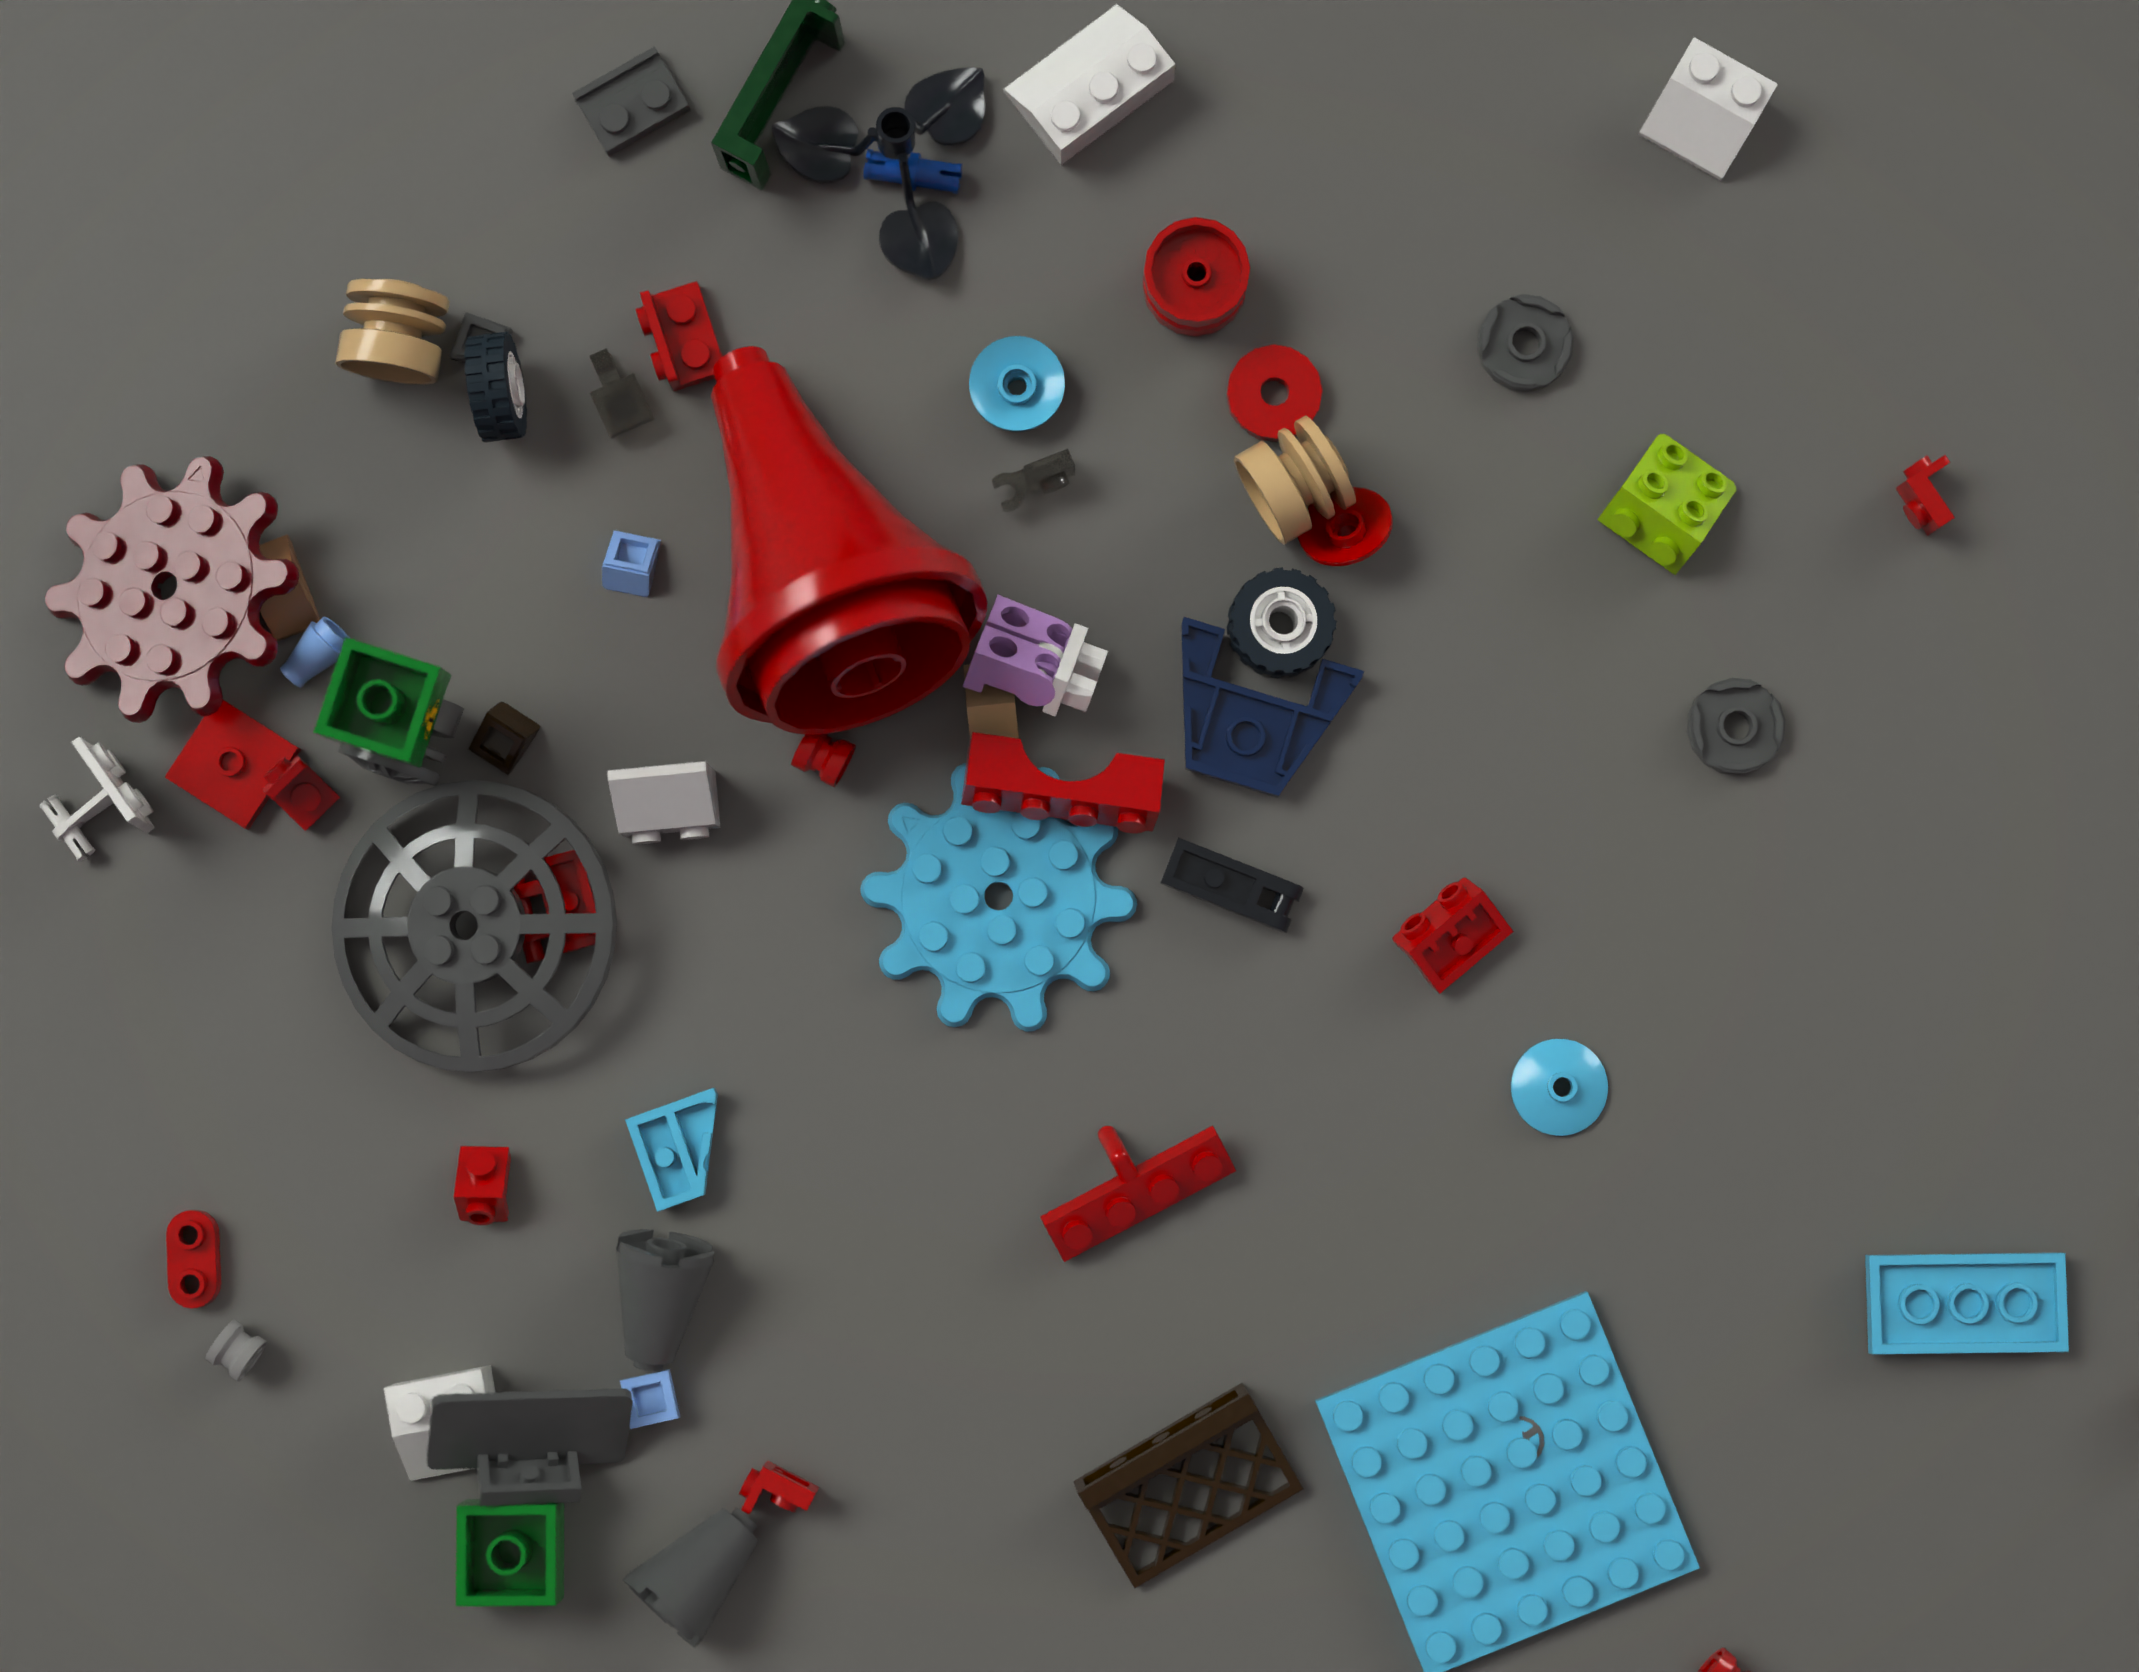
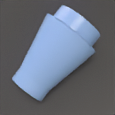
M325 616L317 623L311 621L287 661L280 667L281 672L294 685L300 688L303 687L308 680L337 662L345 637L349 638V636L335 622Z

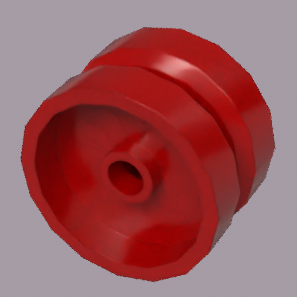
M1199 217L1175 221L1159 232L1147 250L1143 274V291L1146 304L1157 321L1177 334L1196 337L1215 333L1232 322L1244 304L1250 264L1245 246L1233 230L1216 220ZM1200 273L1205 276L1200 281H1193L1188 277V274L1194 278Z

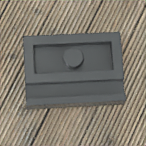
M655 46L572 93L608 157L691 110Z

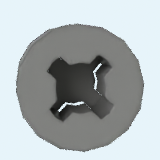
M234 1319L216 1338L205 1359L213 1365L221 1364L229 1371V1376L239 1382L257 1362L267 1345V1341L260 1336L251 1337L244 1332V1326Z

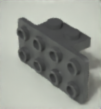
M628 1389L436 1395L431 1400L427 1465L434 1470L477 1468L480 1506L580 1502L582 1488L579 1464L618 1463L625 1458L633 1403L632 1394Z

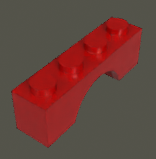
M972 732L967 752L961 805L972 806L975 810L983 813H996L1000 810L1021 813L1023 817L1032 820H1044L1048 817L1066 819L1070 823L1081 827L1101 824L1115 826L1120 831L1131 834L1144 831L1153 832L1160 813L1165 759L1116 753L1107 768L1098 775L1081 781H1063L1041 772L1026 755L1021 739Z

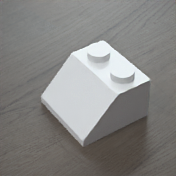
M1694 37L1638 135L1721 181L1778 84Z
M706 761L607 771L618 833L624 837H632V844L661 842L662 833L680 832L681 840L709 837V829L721 828L716 771Z
M491 1365L395 1383L384 1388L392 1438L410 1481L476 1469L434 1470L428 1467L427 1445L431 1400L440 1394L496 1393Z

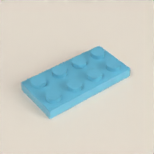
M2065 1253L1865 1255L1869 1354L2069 1352Z

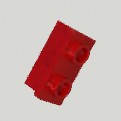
M698 281L651 295L649 290L640 292L644 306L636 308V313L644 336L653 334L658 351L651 353L650 356L658 380L668 379L671 388L675 392L715 379L713 367L723 356Z
M1462 878L1458 882H1453L1443 888L1437 900L1424 911L1414 914L1405 920L1400 931L1392 937V940L1397 947L1409 956L1431 987L1440 994L1514 931L1485 892L1467 878Z

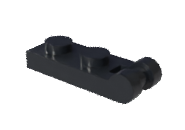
M1179 837L1160 883L1283 933H1287L1292 920L1288 918L1293 902H1299L1304 890L1302 886ZM1263 888L1276 893L1270 910L1256 905Z

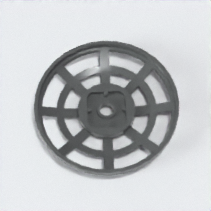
M467 780L443 783L417 792L390 808L371 825L354 847L342 871L334 898L331 929L334 958L342 984L357 1012L377 1035L394 1049L418 1062L444 1070L481 1072L505 1069L532 1060L556 1046L580 1024L594 1006L607 980L615 952L617 918L614 893L606 867L591 840L572 818L553 803L528 790L500 782ZM479 795L494 796L518 803L539 814L551 825L532 843L528 844L523 839L506 830L485 824H477ZM459 796L456 824L428 831L405 847L388 829L398 818L420 805L444 797ZM475 838L497 843L514 852L517 857L499 874L486 869L474 867ZM455 839L454 868L444 870L431 877L414 859L419 853L435 844ZM565 839L573 847L587 872L595 899L596 913L566 914L560 885L550 866L544 860ZM374 843L390 863L383 871L375 887L369 909V918H345L346 900L353 876L364 854ZM531 870L544 890L549 906V914H525L520 897L514 889ZM401 874L417 891L411 903L408 917H383L388 893L397 876ZM469 911L476 917L478 928L473 937L465 940L456 931V921L462 913ZM566 933H596L595 950L588 974L576 998L566 1009L545 990L560 964L566 942ZM525 934H549V942L544 959L537 973L532 978L515 962L522 949ZM408 936L411 949L418 961L401 980L397 977L389 962L383 937ZM369 937L370 950L375 966L384 984L391 991L375 1013L364 1000L353 979L346 956L345 938ZM431 975L441 980L455 983L456 1013L435 1008L415 996ZM500 975L518 992L515 997L498 1007L477 1012L475 984L492 980ZM530 1004L553 1023L541 1035L520 1047L496 1055L481 1056L478 1027L505 1021L523 1011ZM405 1006L428 1021L447 1027H458L461 1057L447 1056L420 1048L400 1037L389 1027Z

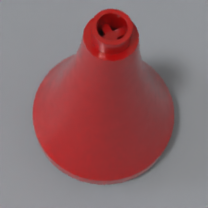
M756 346L742 347L727 353L713 367L716 385L713 387L711 399L721 433L731 494V588L725 633L716 662L717 674L729 704L735 711L749 719L772 723L777 728L787 732L813 735L861 727L898 713L938 689L954 675L965 661L969 653L970 643L980 630L987 613L988 602L978 575L966 558L940 545L906 519L838 450L805 404L785 367L777 362H770L766 351Z

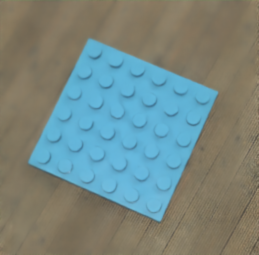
M1586 1291L1315 1400L1423 1672H1445L1700 1568L1595 1308ZM1519 1416L1532 1419L1542 1430L1544 1447L1538 1457L1539 1434L1536 1433L1529 1440L1523 1438L1522 1431H1528L1533 1425L1520 1420Z

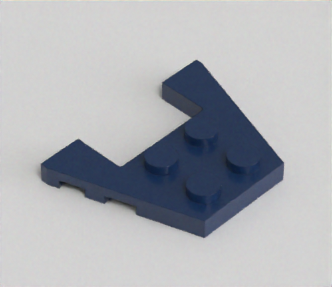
M1183 617L1181 640L1185 770L1278 798L1363 677L1364 671L1322 659L1308 706L1297 704L1212 678V671L1225 629Z

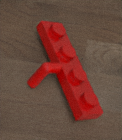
M1213 1125L1137 1166L1134 1165L1116 1129L1113 1126H1104L1098 1132V1139L1118 1176L1040 1216L1061 1258L1066 1262L1236 1172V1169Z

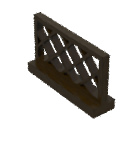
M1243 1383L1238 1384L1074 1481L1080 1499L1086 1509L1089 1510L1134 1589L1304 1489ZM1253 1420L1260 1432L1255 1453L1231 1448L1230 1444L1234 1430ZM1224 1436L1222 1445L1213 1443ZM1266 1444L1274 1458L1263 1456ZM1201 1449L1220 1453L1213 1478L1187 1472L1191 1456ZM1227 1455L1253 1461L1246 1486L1221 1480ZM1182 1461L1180 1470L1170 1468ZM1260 1464L1281 1468L1288 1480V1483L1271 1493L1254 1489ZM1158 1474L1177 1478L1171 1503L1145 1497L1150 1479ZM1185 1480L1210 1486L1204 1511L1178 1505ZM1140 1486L1137 1495L1128 1493L1136 1487ZM1218 1488L1244 1494L1237 1513L1230 1517L1211 1513ZM1251 1496L1260 1498L1259 1500L1249 1505ZM1116 1499L1135 1503L1128 1528L1108 1523L1100 1509ZM1142 1505L1168 1511L1162 1536L1136 1530ZM1176 1513L1201 1519L1196 1537L1187 1542L1169 1538ZM1209 1521L1218 1523L1207 1530ZM1115 1534L1126 1536L1123 1547ZM1133 1538L1159 1544L1155 1561L1136 1571L1128 1557ZM1167 1546L1175 1548L1174 1550L1165 1554Z

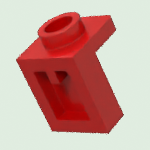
M298 755L291 761L283 757L264 776L269 783L263 788V791L304 831L315 823L340 798Z
M767 1461L761 1471L754 1468L750 1470L739 1492V1495L747 1498L741 1511L750 1515L763 1490L772 1493L769 1500L785 1510L796 1512L798 1507L807 1511L820 1487Z

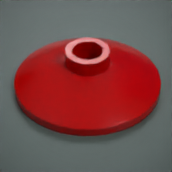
M1352 487L1356 503L1343 510L1331 498L1335 515L1328 520L1312 504L1309 505L1307 509L1311 518L1312 528L1298 537L1301 548L1309 558L1328 566H1347L1369 558L1386 543L1392 530L1393 517L1387 501L1370 489Z

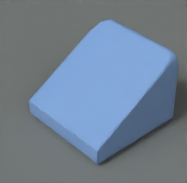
M614 530L602 565L603 588L648 597L652 587L661 540Z

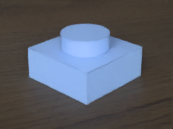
M670 1369L620 1380L621 1389H628L632 1394L633 1403L630 1429L680 1417Z

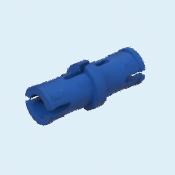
M868 149L866 154L868 161L864 165V180L871 179L902 184L898 159H890L881 152ZM910 153L908 165L913 191H916L917 187L953 192V194L959 193L962 163L954 164L921 158V153Z

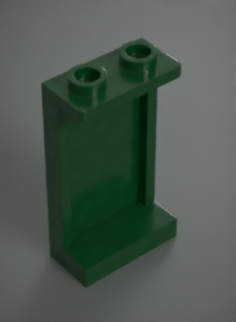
M827 0L791 1L711 142L721 169L761 191L770 178L771 172L763 149L758 147L756 143L815 41H821L837 51H841L845 44L840 18L835 13L837 9Z

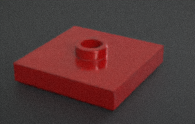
M223 699L220 708L214 714L203 717L168 770L165 778L244 829L249 830L270 798L263 791V788L269 783L264 778L265 774L283 757H286L289 761L294 759L301 749Z

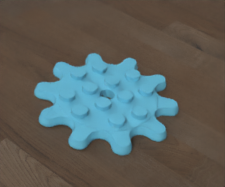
M966 763L957 766L952 773L953 802L945 813L929 815L912 803H901L892 808L888 815L890 830L902 840L906 847V860L896 871L873 872L867 875L862 881L860 888L861 896L868 905L893 910L902 922L900 937L882 951L879 957V966L883 974L893 980H901L920 970L935 974L942 986L941 996L937 1003V1015L941 1022L947 1026L959 1027L969 1021L978 1002L985 998L994 997L1001 999L1007 1004L1011 1018L1020 1030L1026 1032L1035 1031L1041 1028L1046 1021L1047 1009L1044 1002V993L1053 981L1069 979L1082 989L1094 992L1102 989L1110 978L1108 964L1092 948V933L1097 926L1104 922H1123L1130 919L1137 908V899L1130 889L1123 886L1108 885L1099 879L1096 873L1095 864L1097 858L1116 842L1118 828L1101 824L1081 827L1068 823L1063 819L1052 817L1044 820H1032L1023 817L1021 813L1002 810L996 813H983L975 810L972 806L961 805ZM1046 767L1038 768L1046 775L1060 780L1059 776L1052 769ZM1004 883L1012 890L1013 900L1006 909L994 910L986 904L984 899L985 892L992 884Z

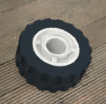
M499 332L467 337L464 351L466 385L470 408L479 437L485 443L523 438L527 429L526 394L520 360L511 334L509 332Z
M1282 567L1274 568L1270 572L1263 571L1242 586L1229 608L1227 635L1231 637L1232 642L1230 645L1233 651L1238 653L1241 657L1239 660L1245 666L1248 664L1254 669V672L1260 675L1263 673L1271 675V678H1280L1281 676L1293 677L1309 670L1324 656L1334 639L1332 637L1336 630L1337 620H1334V613L1336 611L1334 603L1330 602L1328 598L1329 593L1325 587L1322 588L1316 582L1317 579L1311 575L1306 576L1302 574L1301 570L1293 568L1291 571L1283 570ZM1275 612L1286 613L1293 621V631L1285 635L1275 632L1270 626V615Z

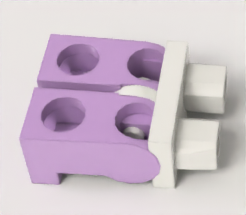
M997 595L974 652L963 687L981 693L984 684L1016 694L1022 702L1028 705L1044 706L1042 712L1055 717L1061 703L1086 712L1108 651L1084 642L1088 631L1087 627L1075 623L1072 629L1066 622Z

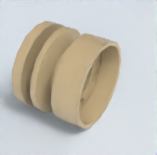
M351 280L347 285L346 296L356 303L347 304L344 307L343 315L364 327L343 330L340 333L335 364L350 373L388 382L418 385L434 384L437 382L442 350L439 346L422 339V336L441 335L445 332L446 324L437 317L448 313L450 302L448 298L436 291L401 280Z
M1306 415L1294 423L1298 440L1285 427L1278 431L1277 436L1283 453L1280 456H1277L1263 441L1234 456L1236 470L1248 495L1270 531L1283 545L1311 530L1312 522L1307 506L1312 504L1328 520L1335 515L1331 498L1343 510L1356 503L1354 490L1349 481L1348 470L1331 440Z

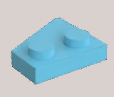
M716 1088L708 1089L625 1119L657 1212L706 1194L718 1098Z

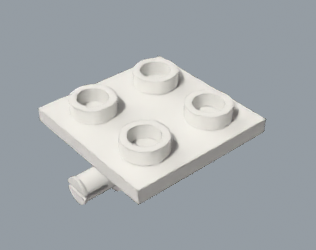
M80 736L72 741V744L104 789L72 816L61 803L58 795L47 798L50 803L44 800L39 805L55 828L52 833L57 840L65 841L77 861L86 859L87 856L84 852L92 855L95 852V848L92 847L80 828L84 823L113 803L128 823L146 833L155 829L147 817L154 812L152 807L137 788L133 790L127 782L123 783L120 777L126 771L110 749L106 751L99 742L92 745Z

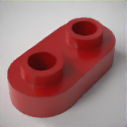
M201 1210L183 1211L170 1221L166 1231L168 1289L173 1300L180 1306L199 1308L213 1302L221 1289L220 1233L216 1220L207 1212ZM189 1225L193 1226L198 1233L197 1240L193 1244L187 1243L183 1237V1232ZM189 1275L196 1276L200 1282L199 1289L195 1293L189 1292L185 1287V1281Z

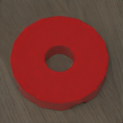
M1272 344L1255 348L1239 359L1229 376L1226 398L1230 414L1236 423H1239L1241 428L1257 439L1277 442L1279 441L1277 436L1279 430L1285 427L1294 436H1297L1294 427L1295 421L1305 415L1312 420L1315 418L1320 409L1323 389L1319 373L1307 356L1292 347ZM1271 381L1282 383L1288 392L1286 401L1276 406L1266 403L1261 397L1260 392L1264 384Z

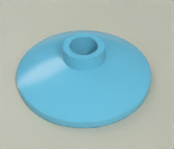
M1024 336L1005 337L988 345L973 363L969 377L970 396L978 413L991 425L1012 432L1032 430L1046 423L1061 405L1065 392L1063 368L1053 351L1038 340ZM1014 380H1021L1026 384L1027 388L1023 394L1013 395L1008 390L1009 384Z
M1550 1039L1532 1046L1518 1060L1511 1077V1096L1517 1112L1532 1128L1549 1135L1565 1136L1586 1129L1599 1117L1608 1096V1080L1601 1061L1586 1046L1568 1039ZM1561 1077L1567 1079L1570 1083V1091L1563 1097L1558 1096L1553 1089L1554 1082Z

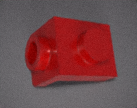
M1926 455L1903 471L1907 480L1895 488L1905 502L1903 510L1906 517L1916 529L1920 530L1923 528L1927 536L1955 518L1928 479L1951 463L1946 455H1943L1934 462Z
M460 1146L453 1197L461 1221H468L475 1225H489L493 1222L508 1221L509 1210L506 1195L511 1163L509 1147Z

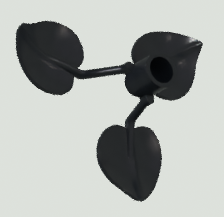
M982 68L951 69L921 80L909 91L904 109L891 107L884 110L877 118L876 128H869L868 135L857 146H855L858 140L857 126L847 112L839 108L829 106L814 107L787 120L773 124V136L782 157L799 175L814 182L832 183L845 178L851 168L850 155L860 156L874 141L877 142L878 149L884 156L890 159H898L907 210L894 211L883 221L879 231L881 250L886 259L896 268L926 280L937 279L948 269L954 259L958 244L956 221L950 210L937 201H930L916 208L908 155L915 147V133L922 135L928 130L929 135L935 142L942 145H957L969 141L979 132L985 116L984 71Z

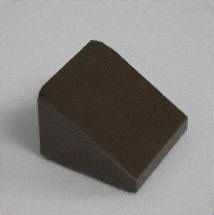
M499 702L486 713L468 750L509 775L535 738L540 725L507 703Z

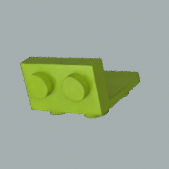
M1659 434L1597 520L1676 575L1702 543L1736 492V485L1721 472L1714 469L1668 435Z

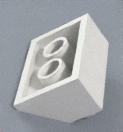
M1116 4L1005 87L1004 93L1060 165H1063L1174 81L1176 64L1149 29Z

